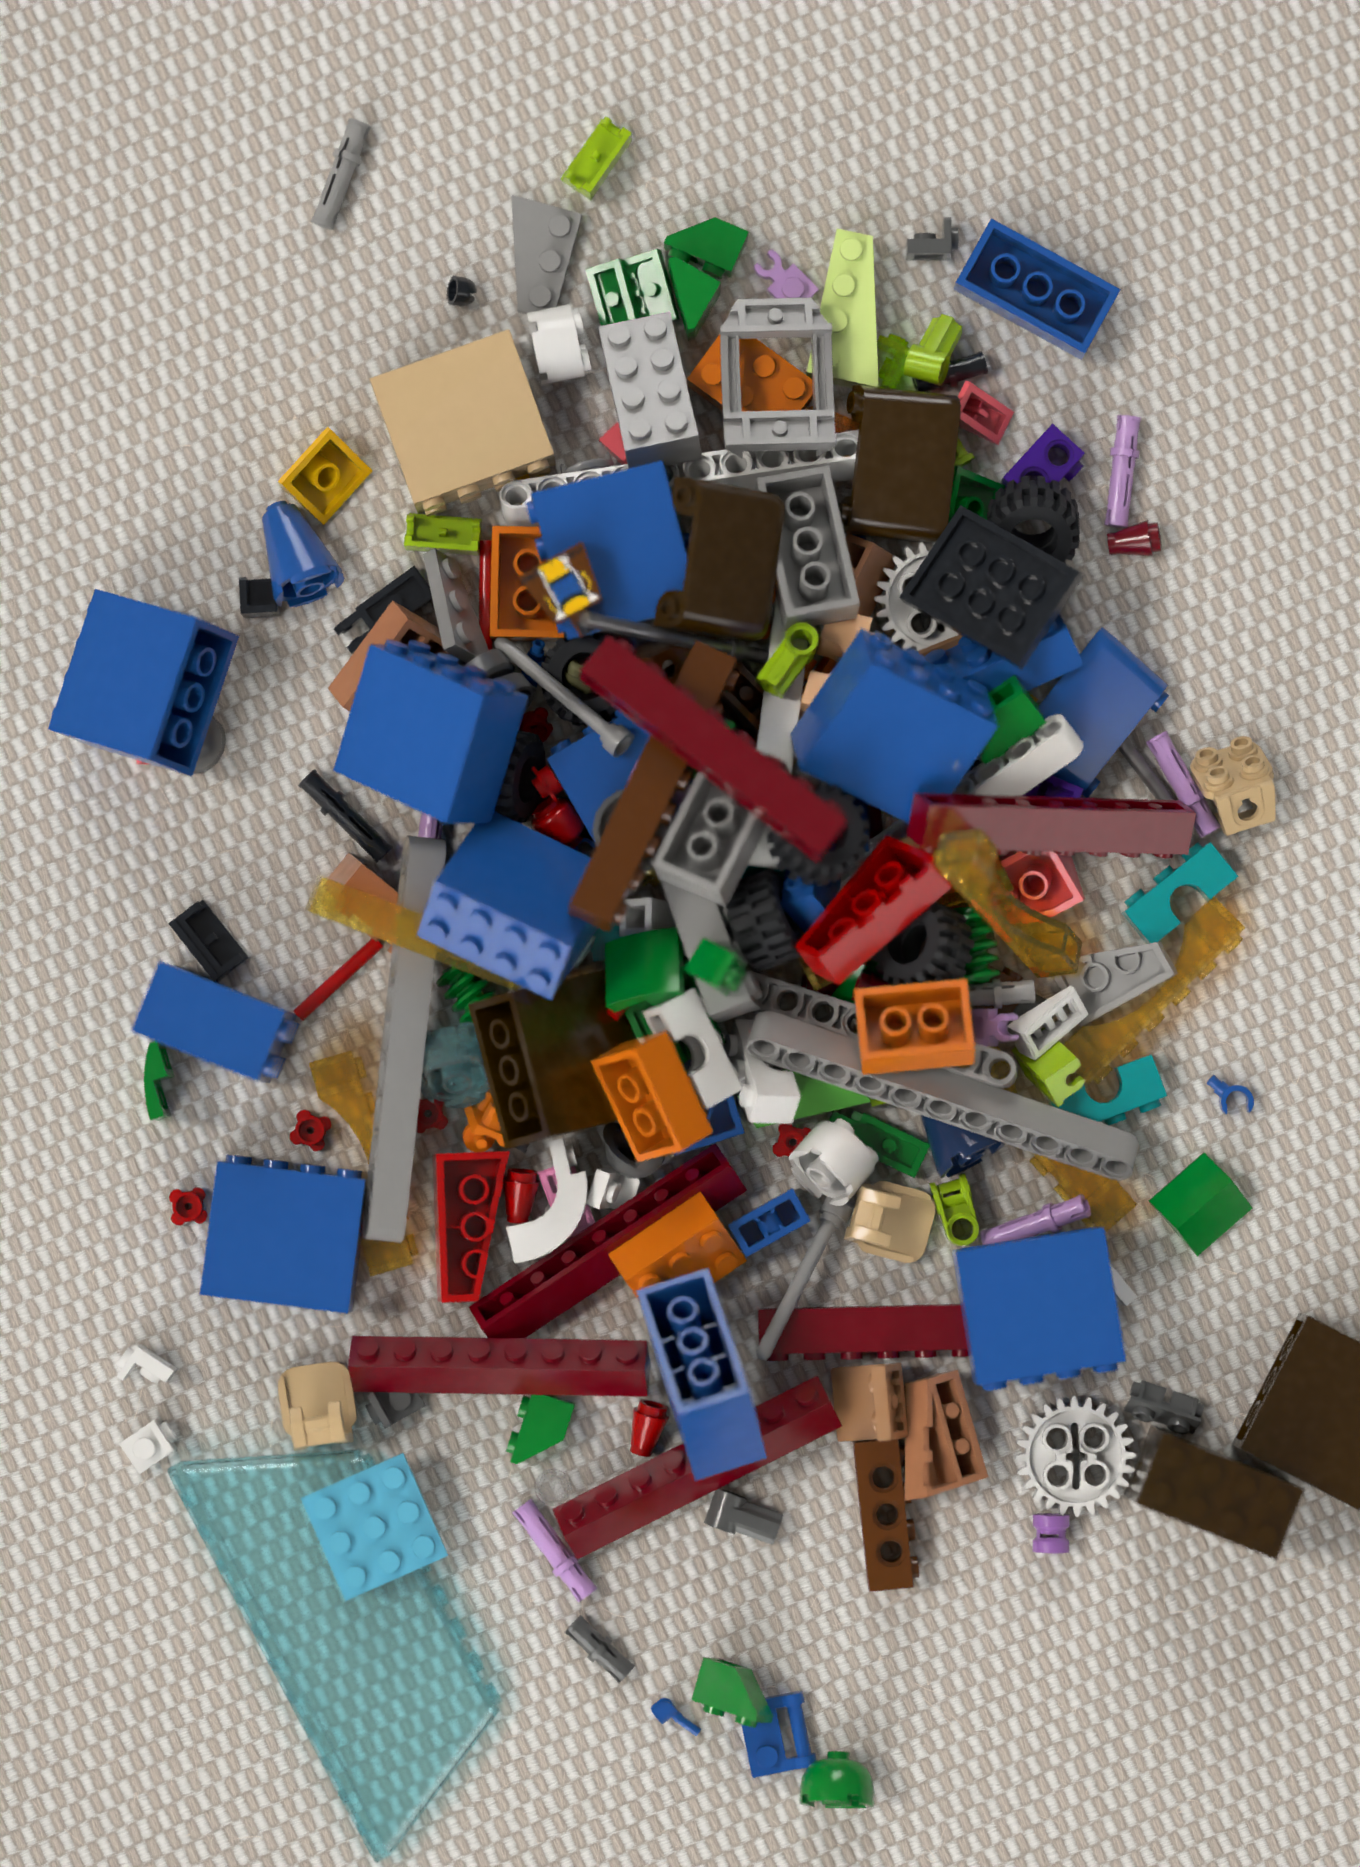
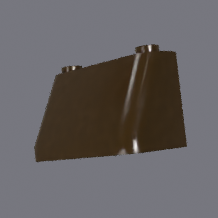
M853 385L852 392L849 393L846 408L847 412L851 414L852 420L859 422L852 493L851 496L844 497L842 502L838 503L844 533L911 542L936 543L948 525L961 414L958 396Z
M674 477L672 490L673 507L679 514L693 517L683 590H669L661 595L657 602L653 626L710 638L758 641L766 634L770 622L785 515V506L782 499L778 495L764 491L693 478Z

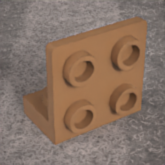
M901 1362L835 1367L831 1369L834 1410L842 1424V1427L836 1429L839 1442L873 1439L887 1441L908 1437Z

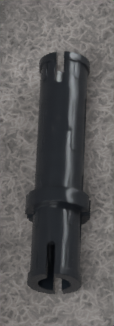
M315 769L300 782L298 786L306 791L322 807L320 811L325 816L329 814L376 863L393 848L343 799L345 795L341 791L336 792Z

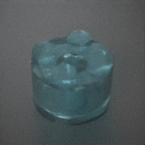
M464 1022L458 1026L428 1030L421 1081V1092L424 1097L434 1103V1099L445 1102V1107L465 1108L486 1098L485 1093L490 1087L473 1023Z

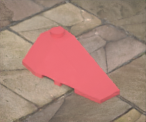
M1011 850L1008 854L989 863L985 869L961 886L950 888L936 902L952 909L985 907V909L996 912L995 916L985 919L987 924L1009 925L1024 920L1054 917L1082 902L1085 897L1071 856L1058 855L1053 851H1042L1041 855L1034 856L1024 854L1021 851Z

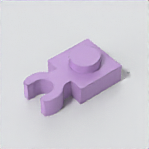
M773 250L767 253L768 257L774 262L772 269L764 270L758 263L754 265V271L760 278L770 279L773 282L767 288V292L773 298H813L819 292V289L794 263L785 270L781 266L780 256Z
M970 1009L974 1043L983 1046H998V1041L1012 1042L1019 1039V1035L1009 1034L1007 1031V1023L1018 1020L1017 1014L1006 1013L998 1015L997 1009Z

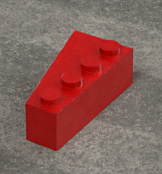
M886 835L794 947L815 974L839 985L956 883L937 856Z
M510 1151L432 1154L437 1298L440 1303L479 1301L489 1245L494 1230L498 1202L502 1192L503 1179Z

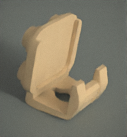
M1237 737L1231 741L1229 747L1220 750L1205 747L1196 752L1190 765L1192 777L1206 799L1214 800L1218 813H1215V817L1226 836L1275 821L1273 768L1262 749L1250 737ZM1249 798L1253 809L1238 813L1242 800Z
M878 1181L873 1185L863 1183L855 1193L857 1198L850 1225L846 1228L843 1240L857 1243L862 1251L903 1263L917 1261L926 1250L935 1216L934 1200L929 1194L921 1190L887 1181Z
M330 1361L287 1369L281 1374L278 1380V1394L283 1427L285 1432L292 1436L294 1451L323 1444L354 1442L352 1426L357 1421V1410L349 1369L344 1364Z

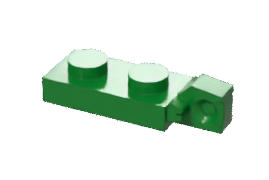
M854 1110L851 1118H848L836 1111H832L828 1121L834 1123L837 1119L845 1120L853 1127L854 1135L864 1145L872 1148L877 1153L879 1162L915 1178L930 1147L928 1143L865 1113L861 1114Z

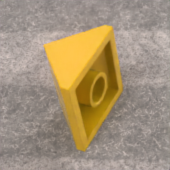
M326 427L278 480V483L282 489L324 525L372 473V470L329 427Z

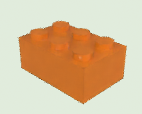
M719 334L688 376L687 386L723 412ZM739 339L742 412L805 410L813 399L812 379L758 339Z
M492 526L491 641H495L499 637L507 638L510 641L533 642L536 639L544 642H556L560 638L565 640V632L558 633L557 625H555L518 577L548 560L540 561L535 539L542 537L540 527Z
M967 979L854 989L862 1075L974 1065L975 1046Z
M666 1030L620 1043L591 1060L592 1066L637 1162L683 1151L713 1132L707 1120L706 1112L700 1105L693 1090L691 1080L686 1074L676 1053V1048Z
M701 1192L608 1254L637 1298V1290L706 1268L709 1269L714 1284L747 1261Z

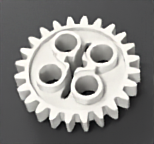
M918 542V553L915 554L908 547H905L906 559L903 561L893 556V562L897 567L894 570L883 568L884 573L889 577L888 582L878 581L876 584L885 590L883 595L874 597L875 601L884 603L885 606L875 612L876 616L888 618L881 626V629L883 631L894 629L895 631L890 639L894 643L902 638L904 640L902 649L904 650L907 647L911 648L913 645L915 650L919 651L959 635L944 626L943 632H939L936 621L930 618L931 623L926 631H914L911 627V620L915 614L921 612L905 604L899 598L903 592L902 585L904 581L914 576L930 550L926 549L923 542Z
M1071 1395L1069 1406H1065L1058 1397L1056 1398V1409L1052 1410L1045 1403L1042 1405L1045 1414L1042 1418L1034 1413L1030 1414L1035 1422L1033 1428L1022 1425L1021 1428L1029 1436L1027 1439L1016 1440L1018 1445L1025 1448L1024 1453L1015 1455L1016 1460L1025 1462V1466L1018 1469L1017 1474L1029 1475L1030 1478L1023 1484V1487L1025 1489L1034 1486L1037 1488L1032 1497L1035 1501L1046 1496L1045 1508L1047 1510L1055 1503H1058L1060 1515H1064L1068 1506H1070L1074 1516L1079 1517L1081 1506H1086L1088 1512L1093 1515L1095 1511L1094 1503L1099 1502L1106 1509L1108 1508L1106 1496L1110 1494L1114 1498L1119 1499L1120 1495L1115 1487L1117 1485L1129 1486V1483L1122 1478L1123 1472H1134L1135 1469L1125 1463L1126 1459L1136 1457V1453L1125 1450V1446L1131 1444L1134 1440L1132 1437L1121 1436V1433L1128 1427L1126 1423L1116 1426L1113 1424L1118 1416L1117 1412H1111L1107 1416L1103 1415L1106 1404L1103 1402L1094 1410L1092 1409V1399L1090 1397L1084 1400L1082 1406L1078 1405L1075 1395ZM1072 1423L1078 1424L1077 1448L1080 1452L1085 1453L1084 1458L1078 1459V1489H1074L1072 1486L1073 1463L1065 1458L1066 1454L1072 1453L1073 1450ZM1090 1427H1099L1103 1433L1102 1442L1096 1447H1088L1084 1443V1433ZM1053 1428H1062L1066 1434V1441L1058 1448L1050 1447L1046 1441L1048 1432ZM1092 1464L1101 1465L1104 1471L1102 1480L1097 1484L1087 1483L1084 1477L1085 1470ZM1054 1465H1062L1067 1471L1065 1481L1059 1485L1049 1483L1047 1478L1049 1469Z

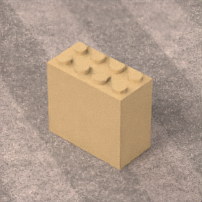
M509 329L369 378L418 514L425 512L426 516H432L441 513L447 509L446 504L459 499L461 504L475 501L482 497L481 492L494 487L495 491L498 492L508 482L515 481L516 478L529 474L530 478L551 473L550 467L556 465L550 441Z

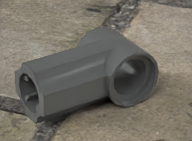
M719 1488L714 1492L704 1523L728 1533L735 1534L738 1532L773 1545L783 1514L748 1502L747 1498Z

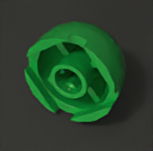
M829 1751L827 1752V1759L816 1760L805 1770L800 1785L799 1803L815 1807V1802H822L825 1808L864 1809L866 1806L874 1807L873 1779L868 1769L861 1762L849 1759V1752Z

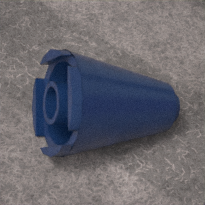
M920 1114L940 1178H944L945 1175L949 1178L982 1162L981 1157L986 1154V1150L989 1149L993 1155L1005 1144Z

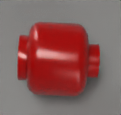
M551 796L547 797L532 812L534 817L531 821V828L574 849L583 840L581 833L584 831L585 825L568 798L559 797L557 798L559 802L555 803Z

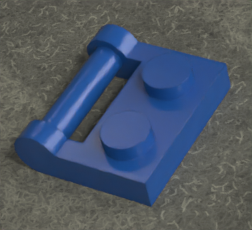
M803 1691L766 1697L765 1699L773 1714L772 1723L757 1722L756 1728L741 1724L752 1778L807 1768L817 1760L816 1753L811 1752L802 1709V1703L805 1702ZM787 1707L797 1756L786 1758L776 1708Z

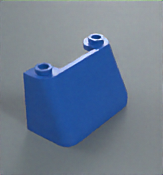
M1103 627L1098 630L1080 653L1084 665L1064 674L1039 705L1045 719L1056 714L1062 715L1083 741V750L1079 756L1052 775L1083 788L1081 795L1085 798H1089L1101 781L1096 776L1148 710L1152 709L1156 713L1169 697L1164 691L1168 684Z

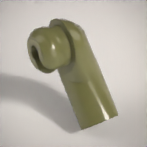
M571 660L568 663V669L564 670L565 681L584 695L594 693L592 689L580 681V669L585 663L579 664L580 660Z

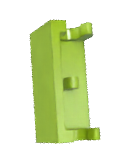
M608 117L601 119L561 177V181L591 200L632 142V133L624 127L621 129L616 127Z
M415 513L407 514V530L404 537V547L406 550L428 552L435 548L447 554L479 556L482 519L440 515L426 516V514Z
M1060 1041L1055 1043L1036 1061L1021 1054L1016 1047L1011 1050L1025 1077L1057 1107L1064 1104L1063 1100L1078 1091L1085 1082L1079 1076L1071 1083H1066L1067 1076L1074 1073L1081 1064L1078 1058Z

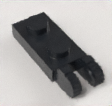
M413 566L355 608L356 611L335 626L334 631L338 636L345 634L362 619L371 630L392 601L415 613L432 600L430 586L418 569ZM370 630L350 642L347 648L351 654L356 651Z

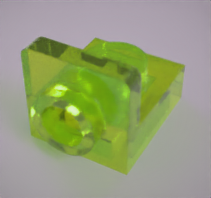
M889 334L888 337L880 335L877 340V349L894 356L893 360L886 357L879 371L878 378L883 379L881 385L883 388H898L904 374L905 360L910 349L907 347L908 341L894 334Z

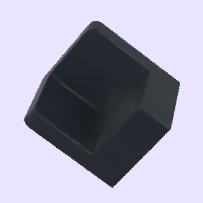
M239 577L240 614L244 618L281 616L280 606L277 605L273 597L271 579L248 580L247 577Z

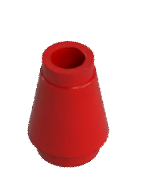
M509 1168L507 1177L503 1179L507 1221L516 1224L529 1222V1216L540 1183L537 1180V1171L525 1168Z
M639 1400L638 1407L633 1408L631 1453L643 1457H651L652 1451L669 1419V1416L666 1415L667 1406L652 1400Z

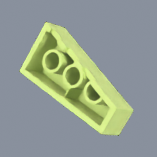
M837 229L820 306L822 316L828 323H832L833 384L852 388L853 385L879 387L873 236ZM810 353L806 375L812 379V359Z

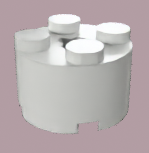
M570 304L526 313L528 322H535V324L528 326L539 374L546 372V374L539 375L541 385L585 377L584 371L591 370V364L585 343L579 344L577 335L584 334L578 308L571 309Z
M837 1119L834 1123L830 1121L817 1123L789 1155V1161L794 1160L795 1164L791 1168L793 1175L808 1192L818 1199L824 1194L833 1198L829 1204L842 1206L849 1201L874 1172L875 1164L878 1162L879 1157L872 1148L864 1145L854 1135V1129L848 1122L843 1119Z

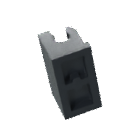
M204 900L197 901L168 923L214 982L218 983L249 958Z

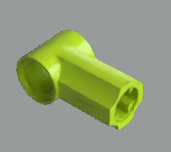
M941 314L940 317L932 319L919 345L913 344L909 349L904 365L905 376L939 386L942 385L948 373L950 356L962 336V326L955 321L954 317Z
M796 623L787 630L784 640L756 677V682L763 690L772 696L783 698L806 664H809L814 659L818 645L816 630L807 623ZM797 638L804 639L809 643L810 647L805 650H798L792 646L791 642Z

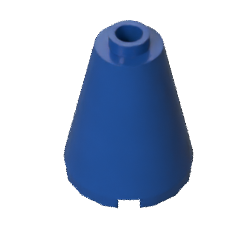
M278 501L269 505L266 509L267 512L262 516L272 593L277 605L282 607V601H287L289 607L306 605L327 596L326 588L335 583L336 588L341 586L345 579L341 567L298 507L292 503L287 504L286 501Z

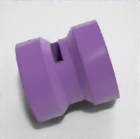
M1059 1513L1033 1514V1526L1036 1528V1537L1033 1539L1032 1551L1036 1553H1069V1540L1066 1538V1529L1070 1525V1515H1060ZM1043 1534H1059V1536H1043Z

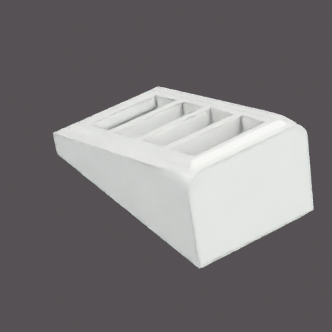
M1070 985L1018 1017V1020L1012 1021L1007 1026V1031L1009 1034L1019 1035V1039L1013 1041L1018 1051L1036 1061L1089 1014L1075 987ZM1066 1004L1071 1011L1068 1015H1066L1062 1008ZM1054 1014H1055L1056 1018L1058 1019V1021H1056L1055 1023H1054V1021H1053V1019H1052V1016H1053ZM1043 1025L1045 1029L1041 1031L1040 1026Z

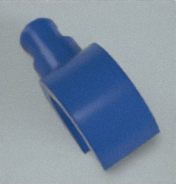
M536 639L533 641V647L530 648L527 655L541 666L546 658L543 650L545 643L540 639ZM523 670L521 671V673L532 684V686H538V683L535 680H533Z
M1215 1075L1206 1082L1207 1085L1214 1089L1213 1092L1219 1096V1106L1224 1114H1227V1097L1233 1091H1239L1244 1094L1247 1112L1250 1113L1252 1111L1254 1098L1246 1087L1240 1085L1229 1086L1224 1081L1221 1082Z

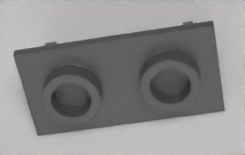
M1144 1380L1141 1383L1133 1382L1129 1394L1131 1397L1123 1411L1131 1413L1139 1421H1155L1167 1425V1428L1175 1433H1195L1202 1422L1201 1416L1204 1410V1404L1198 1403L1199 1399L1173 1391L1170 1403L1163 1401L1167 1388Z

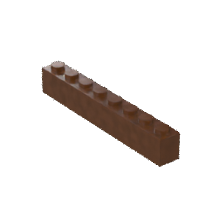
M696 640L674 686L681 685L695 696L696 700L694 702L705 710L711 708L721 715L724 705L719 704L725 691L730 694L732 693L740 675L739 672L735 671L737 658ZM651 735L569 904V915L609 933L614 923L621 925L630 905L624 901L630 889L635 892L638 890L645 875V871L640 869L646 856L653 858L661 841V837L656 836L662 823L666 825L670 823L676 810L677 804L672 802L677 790L685 791L693 774V771L688 770V763Z

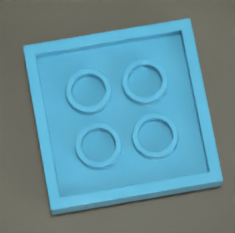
M404 1452L301 1497V1501L345 1601L448 1556V1552Z

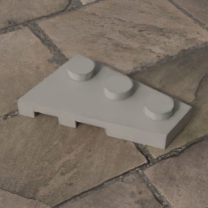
M511 195L518 312L526 314L528 312L557 307L582 220V214Z
M434 548L424 553L423 558L443 650L468 663L480 654L489 651L462 581L457 562L454 558Z
M1161 941L1046 962L1060 990L1062 991L1070 985L1075 987L1089 1015L1079 1023L1080 1027L1088 1025L1178 974Z

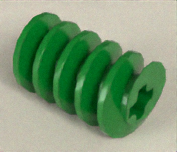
M985 907L953 908L967 919L966 925L971 926L972 929L969 939L974 940V949H971L969 955L973 956L971 963L966 964L964 970L967 972L964 977H959L958 979H967V984L988 983L990 978L1000 974V970L989 968V963L998 960L999 956L988 953V949L998 945V941L989 939L986 935L997 930V926L987 924L985 919L995 916L996 912L985 909Z
M464 958L445 969L436 981L437 987L450 986L444 993L443 997L445 1000L457 998V1001L451 1007L452 1012L465 1011L459 1019L460 1025L473 1024L468 1004L497 995L495 991L487 993L482 991L489 980H476L475 977L480 972L481 967L468 968L467 964L470 961ZM474 1025L466 1033L469 1038L476 1037Z

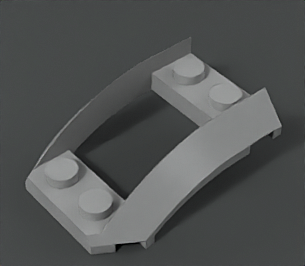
M812 297L737 299L730 310L728 318L723 325H720L725 449L742 458L745 451L816 450L817 457L835 447L837 439L834 420L832 323H828L822 316L819 306ZM811 337L813 410L742 412L739 339Z

